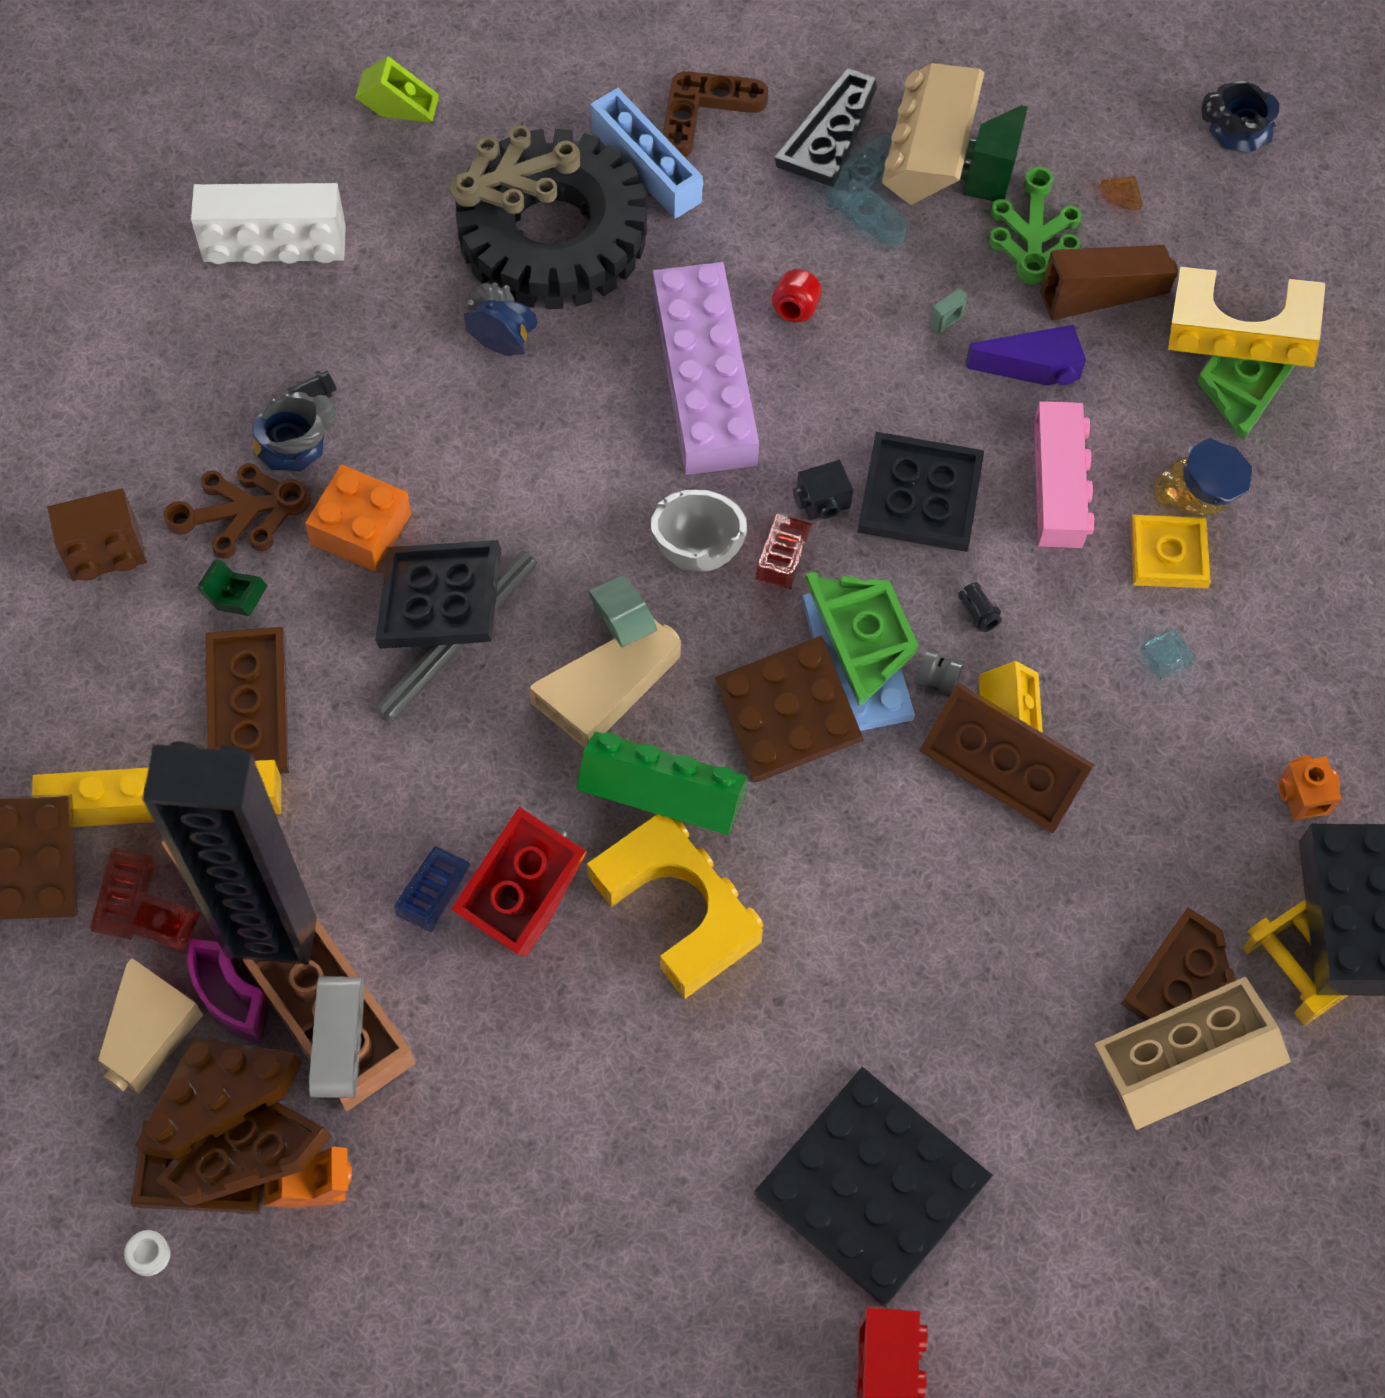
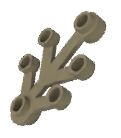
M522 125L515 126L510 130V144L497 169L494 172L483 175L489 161L494 160L498 156V143L493 137H482L477 141V156L468 172L460 173L451 180L450 194L458 204L465 207H471L480 201L502 207L510 214H517L524 208L523 193L535 196L544 203L552 202L557 197V184L553 179L542 178L534 181L525 177L553 167L556 171L563 174L573 173L580 166V150L571 141H561L553 148L551 153L516 164L523 150L530 146L531 134L527 127ZM519 136L525 137L524 139H516ZM485 147L492 148L491 150H483ZM502 185L511 189L502 193L491 188ZM546 188L551 189V191L549 192H543L541 190ZM518 200L516 203H509L508 201Z

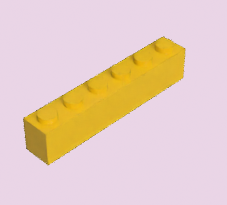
M275 760L255 761L276 814H281V776ZM148 768L33 775L32 795L72 794L74 827L154 822L142 799Z

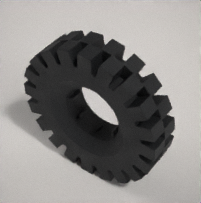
M543 129L530 131L531 144L527 149L523 150L516 164L551 153L553 148L561 141L573 142L572 130L555 129L553 143H546ZM586 133L583 134L576 145L580 150V166L575 172L563 174L556 171L553 167L525 177L534 181L542 178L553 179L557 184V197L555 200L573 204L581 210L582 215H586L589 222L584 224L583 231L572 240L560 244H543L527 238L523 234L522 229L519 230L517 228L516 222L521 221V214L528 207L541 202L537 197L523 193L524 208L517 214H510L504 208L484 201H480L471 207H465L455 202L461 252L466 264L471 263L472 274L481 284L490 280V284L497 283L499 288L508 285L511 293L513 291L516 292L517 303L534 308L536 300L540 296L545 297L546 309H564L563 296L571 295L576 307L593 302L592 289L595 288L604 297L617 288V276L626 280L635 270V258L641 259L645 248V236H647V207L643 183L639 184V174L631 162L623 165V154L611 145H608L600 152V139ZM510 137L499 141L500 155L494 160L489 161L483 175L494 172L497 169L510 144ZM499 185L491 189L504 193L511 188ZM546 188V189H543V190H541V191H543V192H549V191H551V189H547V188ZM510 200L508 202L516 203L518 200Z

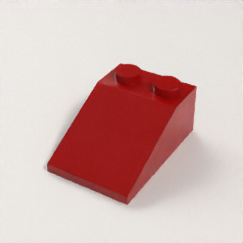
M519 806L451 910L514 953L527 957L550 923L587 851Z

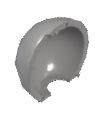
M685 490L670 494L657 503V508L651 517L652 539L660 554L681 570L709 572L726 564L737 554L745 541L747 519L740 507L724 495L708 490Z

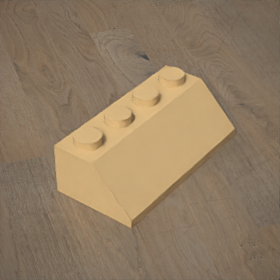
M931 63L919 71H913L907 77L902 103L898 108L899 115L896 127L891 136L892 143L889 155L885 161L882 184L909 205L960 180L984 77V72L981 69Z
M1246 976L1094 1043L1120 1101L1136 1130L1291 1062L1278 1025Z

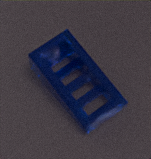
M434 846L394 905L396 916L432 933L467 872L470 862ZM437 860H440L456 869L451 874L436 867L435 864ZM431 873L447 882L443 886L428 879V876ZM422 886H425L439 894L434 898L420 890ZM415 898L429 904L428 910L413 904Z

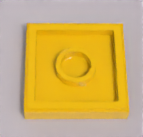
M1132 515L1130 527L1133 585L1184 588L1209 587L1211 581L1206 518Z

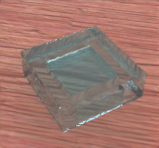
M1177 629L1146 641L1141 647L1160 679L1192 666L1196 660Z

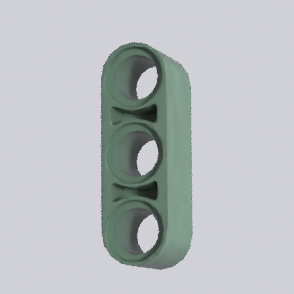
M623 574L588 590L599 617L621 647L657 631L656 624L646 603Z

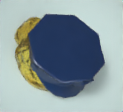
M1208 438L1190 446L1189 457L1177 460L1170 465L1168 472H1163L1159 475L1155 482L1154 497L1163 505L1174 504L1178 506L1185 514L1197 516L1215 515L1234 499L1249 492L1252 467L1236 447Z

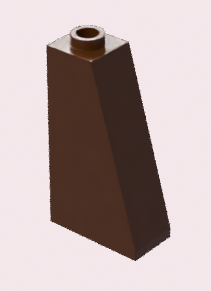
M1165 245L1054 250L1050 253L1040 294L1053 321L1168 294L1172 289L1175 278L1178 276V267L1173 257L1170 258Z

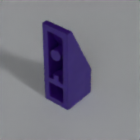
M1073 324L970 343L966 366L967 369L1041 385L1057 383L1059 385H1068L1081 378L1086 358Z

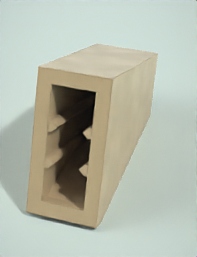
M133 958L126 964L98 1060L107 1071L103 1077L122 1092L129 1087L140 1094L203 1014L194 1001Z

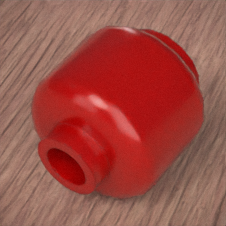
M800 269L789 270L781 276L772 294V306L775 312L787 321L797 323L806 321L813 316L822 297V286L812 273Z

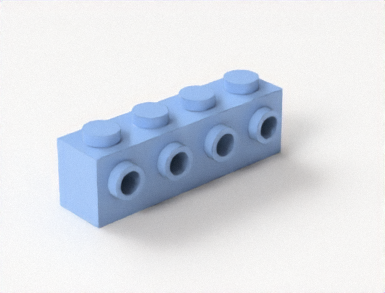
M619 88L590 104L591 131L606 147L611 145L623 154V165L631 162L639 174V182L643 183L644 188L674 220L702 203L703 176Z

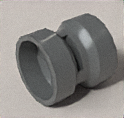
M928 647L914 683L924 687L932 685L937 687L941 694L950 697L961 674L964 661L954 657L951 659L943 658L939 651Z

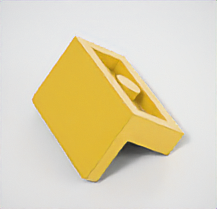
M1013 661L979 675L980 696L1043 733L1038 672L1017 661Z

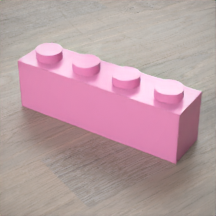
M1039 401L1034 418L1037 529L1038 546L1083 548L1087 535L1093 534L1094 513H1088V503H1091L1093 495V483L1086 478V471H1089L1091 467V449H1085V440H1088L1090 433V419L1084 418L1083 403Z

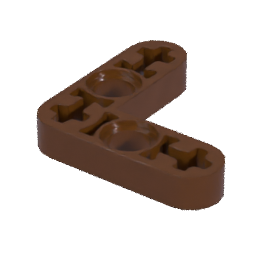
M691 71L677 73L671 81L663 135L684 157H687L693 149L699 107L757 113L765 109L768 104V87L763 81L753 78ZM684 86H690L689 91H683ZM701 87H705V94L700 93ZM716 88H723L728 91V94L724 97H717L711 91ZM735 91H739L738 97H735ZM756 93L757 96L756 98L752 99L749 98L750 94ZM677 111H687L691 116L688 119L679 120L673 114ZM676 131L682 132L680 145L674 144Z

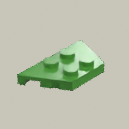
M1213 355L1200 373L1197 382L1237 436L1244 440L1295 365Z
M816 572L806 573V585L858 706L863 705L917 653L918 643L890 581L877 579L863 581L851 576H841V580L819 578Z

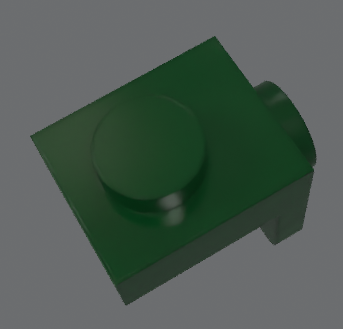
M214 559L198 584L197 589L215 609L250 616L268 585L259 576L232 572L222 560Z

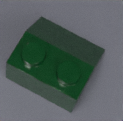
M1020 105L982 123L978 137H970L965 156L968 159L964 160L960 180L966 181L963 195L989 201L1005 199L1028 106Z

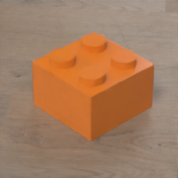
M341 464L305 522L310 544L377 573L387 556L388 547L393 546L412 514L408 492Z

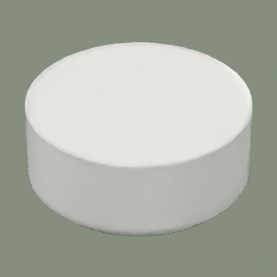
M144 1230L136 1233L129 1239L125 1246L124 1258L128 1267L136 1274L153 1276L166 1267L170 1258V1247L165 1238L158 1232Z

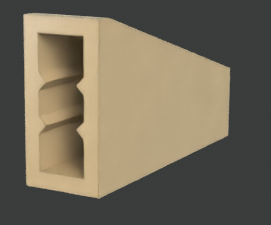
M654 620L657 627L656 632L624 647H621L616 639H613L536 681L529 687L531 704L585 748L595 731L606 733L680 658V637L670 626L666 624L662 626Z

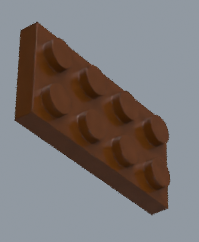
M283 626L206 633L207 749L218 750L220 746L224 745L240 747L246 752L252 753L255 761L275 760L280 774L289 773L286 648Z
M961 683L955 686L919 750L1052 833L1059 827L1095 764Z

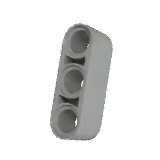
M320 976L318 979L309 1075L311 1097L355 1098L364 1005L363 977Z

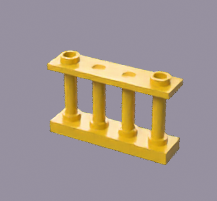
M1303 900L1274 921L1270 922L1267 918H1264L1255 924L1247 932L1251 937L1243 946V950L1249 954L1261 945L1265 947L1302 993L1299 998L1303 1003L1294 1014L1305 1026L1349 995H1317L1315 983L1276 936L1294 924L1311 945L1306 900Z

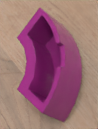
M190 938L188 946L190 977L210 1015L231 1034L241 1039L261 1044L270 1005L263 990L247 984L238 976L239 960L226 958L218 942Z

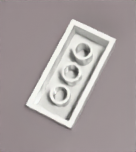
M337 183L194 184L191 222L203 262L215 264L248 262L257 264L262 261H282L285 263H295L297 261H318L321 263L344 261L346 225Z

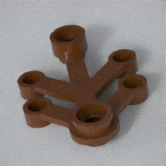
M247 463L238 469L237 474L240 484L245 488L257 486L270 495L255 497L223 479L218 471L212 470L204 473L201 477V485L204 492L212 496L219 494L232 502L193 510L188 503L176 501L166 507L163 517L167 528L172 533L178 535L190 532L195 525L234 518L225 531L214 537L212 541L215 555L219 558L227 559L235 554L236 541L260 512L272 510L261 526L251 530L249 539L255 550L266 551L273 545V536L271 537V535L276 532L288 515H298L304 512L310 504L311 496L308 488L298 480L287 479L280 483L260 472L255 464ZM249 472L256 474L251 479L243 478ZM210 480L219 481L215 486H207ZM291 496L298 497V499L295 501H286ZM180 518L187 519L184 523L175 524ZM260 535L267 536V539L263 542L255 541ZM221 543H230L227 549H218Z

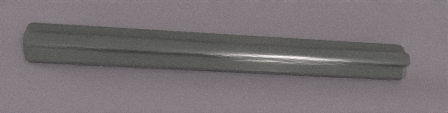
M521 551L499 574L495 610L535 568L537 562L528 552ZM464 644L432 646L377 705V713L386 721H393Z

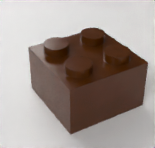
M123 488L47 506L54 543L72 581L79 579L83 581L93 580L100 574L116 570L129 571L137 565L147 563L139 525Z

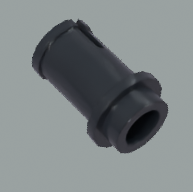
M317 371L315 372V377L287 390L289 394L302 392L310 397L326 395L330 398L332 397L331 393L336 391L337 388L328 371L323 373Z
M974 582L965 586L964 590L968 594L960 591L958 597L973 616L975 628H981L983 632H988L997 627L1002 621L999 607H993L979 583Z

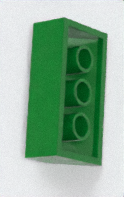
M595 731L583 752L576 790L729 835L746 797L747 776L738 774L728 767H715L698 762L691 756H677L661 751L650 744H637L623 740L613 733Z

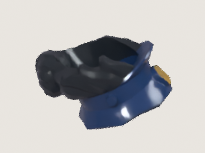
M1235 81L1223 84L1218 87L1216 92H1209L1205 95L1201 106L1202 119L1207 123L1211 122L1209 131L1224 148L1251 153L1259 147L1272 142L1274 127L1277 126L1275 120L1280 111V103L1275 96L1268 92H1263L1253 83Z

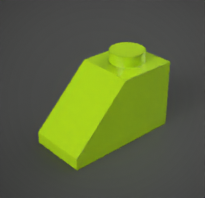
M387 56L362 72L355 98L379 116L430 123L434 118L439 94Z

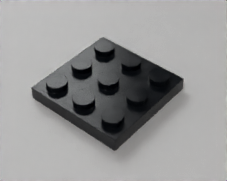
M876 432L857 533L967 552L984 450Z
M488 540L388 547L375 638L379 649L491 642L501 558L499 541Z

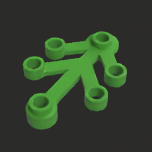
M1039 166L1029 169L1024 181V189L1030 195L1029 223L1021 218L1013 210L1012 204L1005 199L994 201L990 212L993 220L1001 223L1005 222L1027 243L1026 252L1011 239L1010 232L1003 227L994 228L989 237L990 247L998 251L1003 250L1017 263L1016 274L1018 278L1030 285L1043 283L1051 251L1079 249L1080 240L1077 236L1065 234L1060 238L1059 244L1042 253L1043 243L1065 228L1075 229L1078 227L1082 214L1077 207L1066 206L1062 209L1060 215L1043 226L1044 196L1051 190L1053 175L1048 169ZM996 209H1004L1006 213H1000ZM1071 215V216H1073L1075 219H1074V220H1069V219H1067L1065 216ZM995 237H1003L1005 240L998 241ZM1070 243V244H1072L1074 247H1073V248H1068V247H1066L1064 244Z

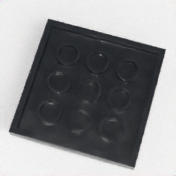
M862 1066L756 1188L754 1195L881 1305L886 1307L993 1175Z

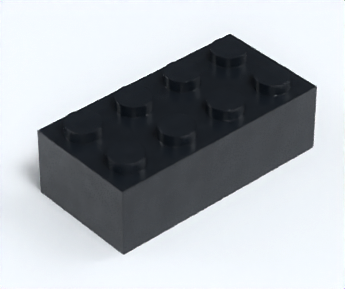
M1311 823L1299 840V850L1317 995L1385 996V824Z

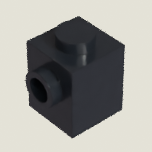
M839 459L798 472L797 487L793 488V496L797 507L805 509L809 520L819 517L829 519L836 516L840 511L851 508L853 488Z

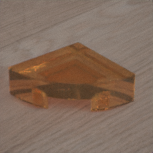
M1135 176L1102 179L1100 184L1101 191L1110 202L1127 210H1141L1143 202Z

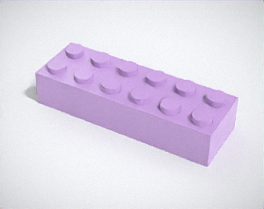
M724 262L653 270V299L685 475L758 466L760 443Z

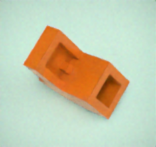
M330 1147L317 1154L304 1171L265 1183V1206L294 1208L332 1205L346 1201V1192L352 1178V1166L348 1161L347 1148Z

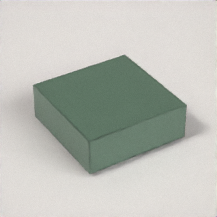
M958 288L935 304L932 308L929 327L936 334H941L962 319L968 296Z

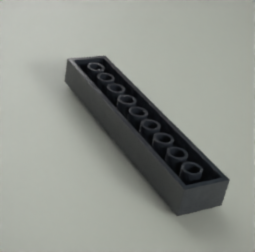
M174 741L169 745L153 744L142 799L226 958L309 965L317 917L252 753L246 752L240 747L230 745L220 746L218 750L198 748L194 744L183 741Z

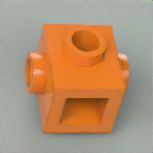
M1305 755L1291 760L1278 781L1280 796L1284 802L1288 803L1294 821L1331 814L1342 800L1339 792L1340 779L1335 769H1331L1327 756L1312 759V756Z

